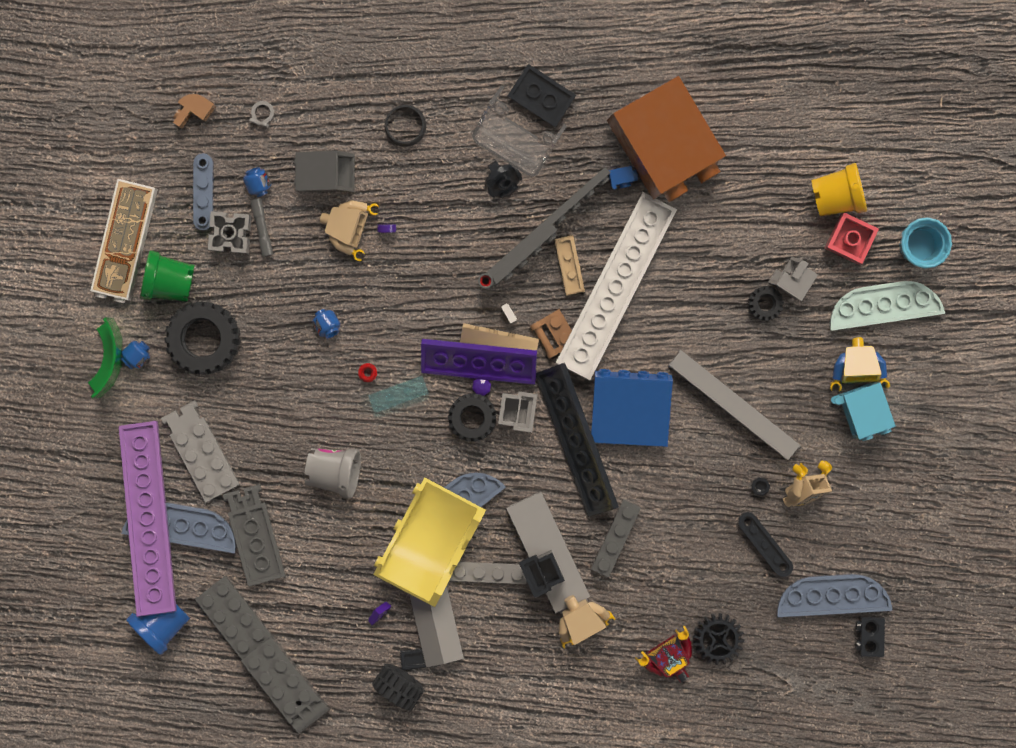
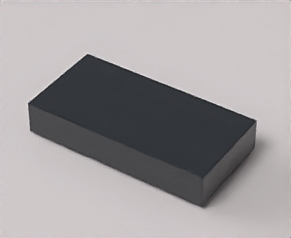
M422 648L400 651L402 670L427 668Z

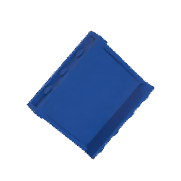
M609 369L595 371L591 428L595 443L668 447L673 385L672 375L666 372L649 374L647 371L630 373L628 370L611 372Z

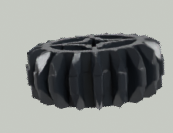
M712 613V620L705 616V624L701 621L698 622L701 629L694 628V631L699 633V635H692L693 639L698 640L693 643V646H700L696 653L703 652L701 659H705L708 656V663H711L714 659L715 665H718L719 659H721L724 665L726 664L725 658L727 657L732 662V654L736 657L739 656L735 650L743 649L738 643H744V639L739 638V636L744 635V632H737L741 625L733 626L736 623V619L733 618L729 622L730 616L728 614L722 619V613H718V619H716L714 613ZM714 624L726 625L724 628L722 627V629H720L719 631H714L711 628H709ZM730 629L734 635L732 646L726 642ZM705 632L711 637L709 646L706 649L703 645ZM711 633H713L715 636H719V634L722 635L721 639L725 643V645L722 642L715 643L716 640ZM717 647H723L727 650L721 654L711 653Z

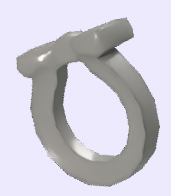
M267 101L255 103L251 110L252 118L249 119V122L268 128L269 125L267 123L274 117L272 105ZM260 105H266L270 109L269 117L263 122L258 121L255 114L256 108Z

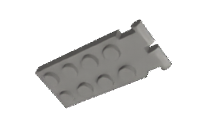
M194 400L180 408L182 416H179L175 410L162 417L161 420L164 425L168 423L172 431L170 437L206 503L240 485L205 417L200 418L196 410L198 404Z

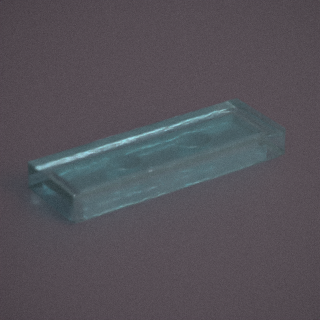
M419 376L368 396L374 412L377 413L426 395L429 392L423 376Z

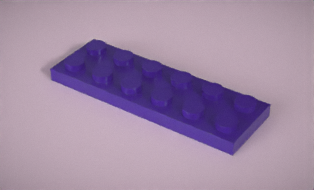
M422 339L421 373L535 385L537 350Z

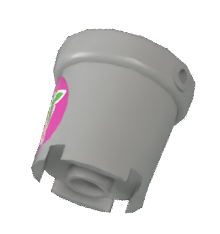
M311 448L314 454L309 453L307 457L305 475H309V481L305 480V485L339 493V496L344 498H352L357 488L360 474L361 454L359 449L343 451Z

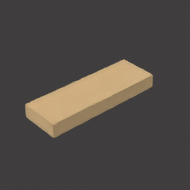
M573 235L554 239L566 296L585 292Z

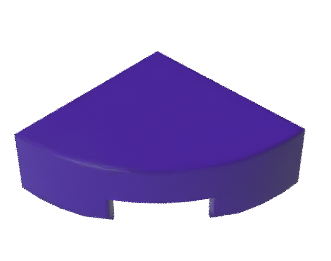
M384 602L373 611L368 620L372 626L391 608L388 602Z

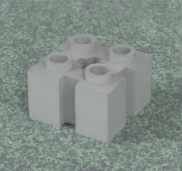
M211 211L210 227L214 228V235H209L208 250L226 252V248H231L233 253L249 254L250 239L246 238V231H251L252 216L234 213V218H229L228 213ZM230 228H232V231H234V235H232L231 238H228L229 236L226 235V231H229Z

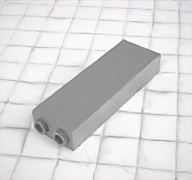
M540 491L506 507L529 557L535 554L539 556L550 550L554 554L565 579L564 582L551 587L552 590L546 593L555 613L560 612L562 614L564 610L568 609L564 600L571 595L575 596L578 603L582 600H587L590 595L542 492Z

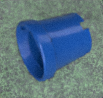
M176 604L177 612L137 617L136 613H132L126 621L157 654L162 655L167 650V644L190 618Z

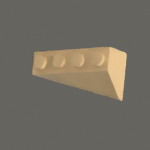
M463 323L460 343L537 350L539 339Z

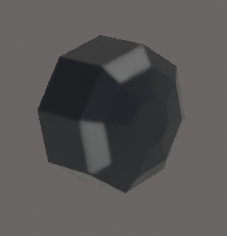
M757 477L752 481L751 490L755 495L764 496L769 492L770 484L767 479Z

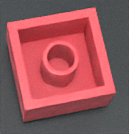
M845 212L841 213L825 249L858 265L863 264L879 229Z

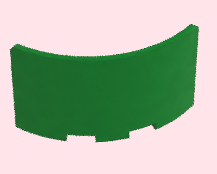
M109 317L103 318L105 323L97 328L102 339L104 353L99 371L88 382L95 392L91 395L92 399L101 398L111 389L123 364L121 359L123 357V338L117 323L113 318Z

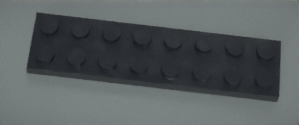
M565 362L537 372V382L588 517L618 508L616 497Z

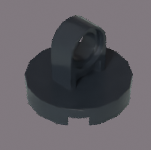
M496 160L488 165L491 173L486 178L484 185L487 193L492 198H495V196L504 198L518 189L517 184L519 180L522 182V174L517 167L513 165H503L500 167Z

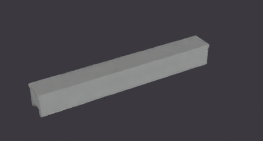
M678 350V353L668 366L785 459L789 460L797 448H800V444L682 350Z

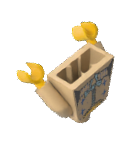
M821 461L818 469L822 473L812 476H805L808 469L802 463L800 465L795 464L792 471L797 474V477L794 478L793 484L785 489L787 496L783 497L784 504L787 507L806 505L832 492L827 480L828 477H826L832 470L831 464L827 461Z

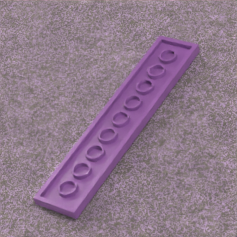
M151 421L119 426L136 614L137 617L177 612L158 422Z

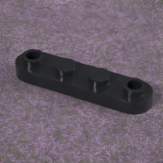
M742 513L738 518V525L778 576H789L793 571V564L753 513ZM746 518L751 520L749 525L744 524ZM782 563L786 564V568L784 570H780L779 568L780 564Z

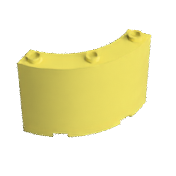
M424 478L421 484H416L412 492L415 496L402 521L398 519L393 529L396 530V533L383 557L378 556L374 564L377 568L373 575L435 607L486 510Z

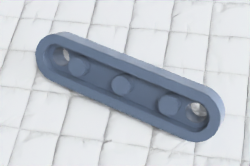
M207 154L197 155L193 162V223L197 229L202 231L211 228L210 214L211 211L213 212L214 162ZM206 160V165L200 166V161ZM201 217L206 218V222L204 224L200 223Z

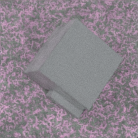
M791 257L782 272L777 269L775 270L769 283L792 298L802 301L818 274L807 268L809 263Z
M519 391L518 395L503 393L498 424L513 426V430L532 432L538 394Z

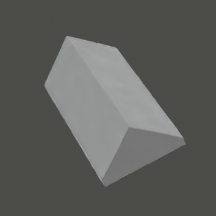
M447 586L435 607L409 594L426 667L464 659Z

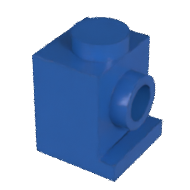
M632 166L609 170L611 172L609 178L612 191L616 190L618 185L620 188L630 187L634 181H638L637 172L632 170Z

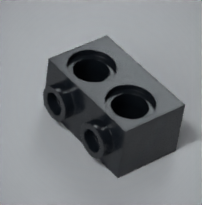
M859 616V621H856V632H859V638L855 641V650L858 651L861 657H884L885 618L882 616ZM873 622L874 629L869 632L866 631V624ZM869 641H873V649L867 651L865 649V644Z

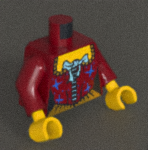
M683 626V632H678L676 629L674 635L646 652V654L642 651L643 657L641 659L635 657V660L646 670L659 677L666 676L669 678L675 675L680 683L689 677L684 667L690 664L689 659L692 657V643L687 628Z

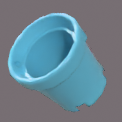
M927 217L910 223L902 232L899 244L903 257L914 266L933 268L943 263L949 256L952 239L950 232L943 223Z

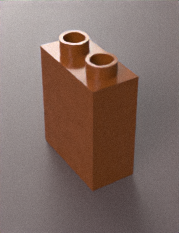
M679 76L616 111L606 120L653 200L664 194L667 201L671 202L689 191L684 183L686 180L696 175L700 183H703L721 172L716 163L726 155Z

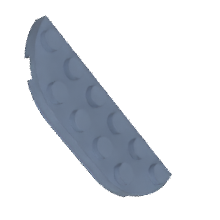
M468 473L457 477L444 488L482 507L506 486L491 475Z
M166 502L169 539L171 543L236 553V541L233 530L222 516L208 509ZM126 520L121 534L129 535L128 520Z
M860 574L805 577L792 583L783 592L778 602L777 617L893 610L887 592L875 580Z

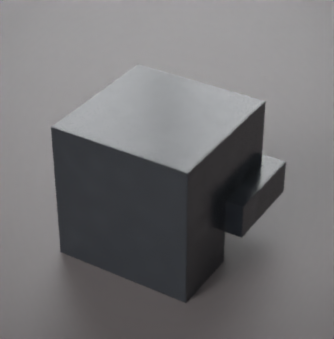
M552 550L539 556L535 554L518 562L534 598L551 591V587L565 581Z

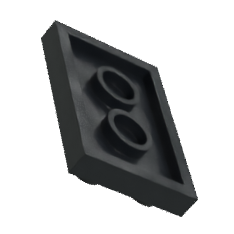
M528 64L507 97L556 128L575 99L576 94Z

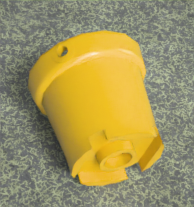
M856 163L847 165L843 170L811 180L820 217L852 211L856 213L867 212L865 196Z

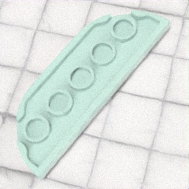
M901 281L861 287L848 292L836 303L830 317V331L945 314L939 297L928 287L918 282Z

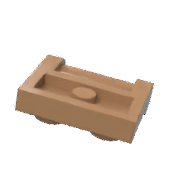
M560 309L530 326L544 346L548 359L562 351L572 332ZM542 325H547L559 346L558 348L554 349L541 328Z

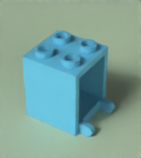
M872 382L831 398L833 404H842L853 438L866 441L874 438L873 434L883 435L891 432V428L896 427L880 382Z

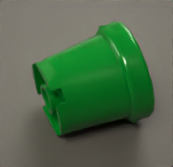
M150 250L145 266L140 298L146 300L161 298L188 302L195 265L161 256L159 252Z

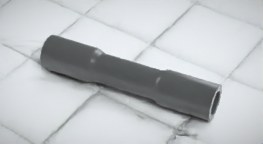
M262 199L250 200L258 230L262 257L273 255V250L266 227Z

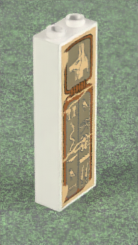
M117 179L90 290L96 292L95 296L105 299L107 295L113 296L114 301L125 303V300L131 301L158 189Z

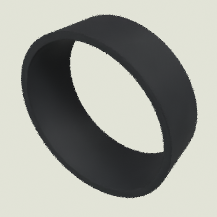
M397 106L388 113L385 119L386 135L398 146H413L425 135L426 119L422 112L414 106ZM401 107L414 109L422 120V129L419 135L407 142L396 140L388 130L389 116L393 111Z

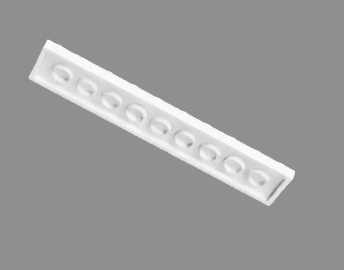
M644 192L641 194L556 364L559 365L565 362L568 370L591 380L677 209L658 199L653 200L650 195Z

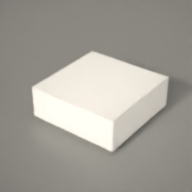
M508 304L503 305L501 308L509 322L517 321Z

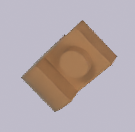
M186 95L178 101L183 106V109H179L175 113L173 123L183 128L192 114L206 122L216 106L201 95Z

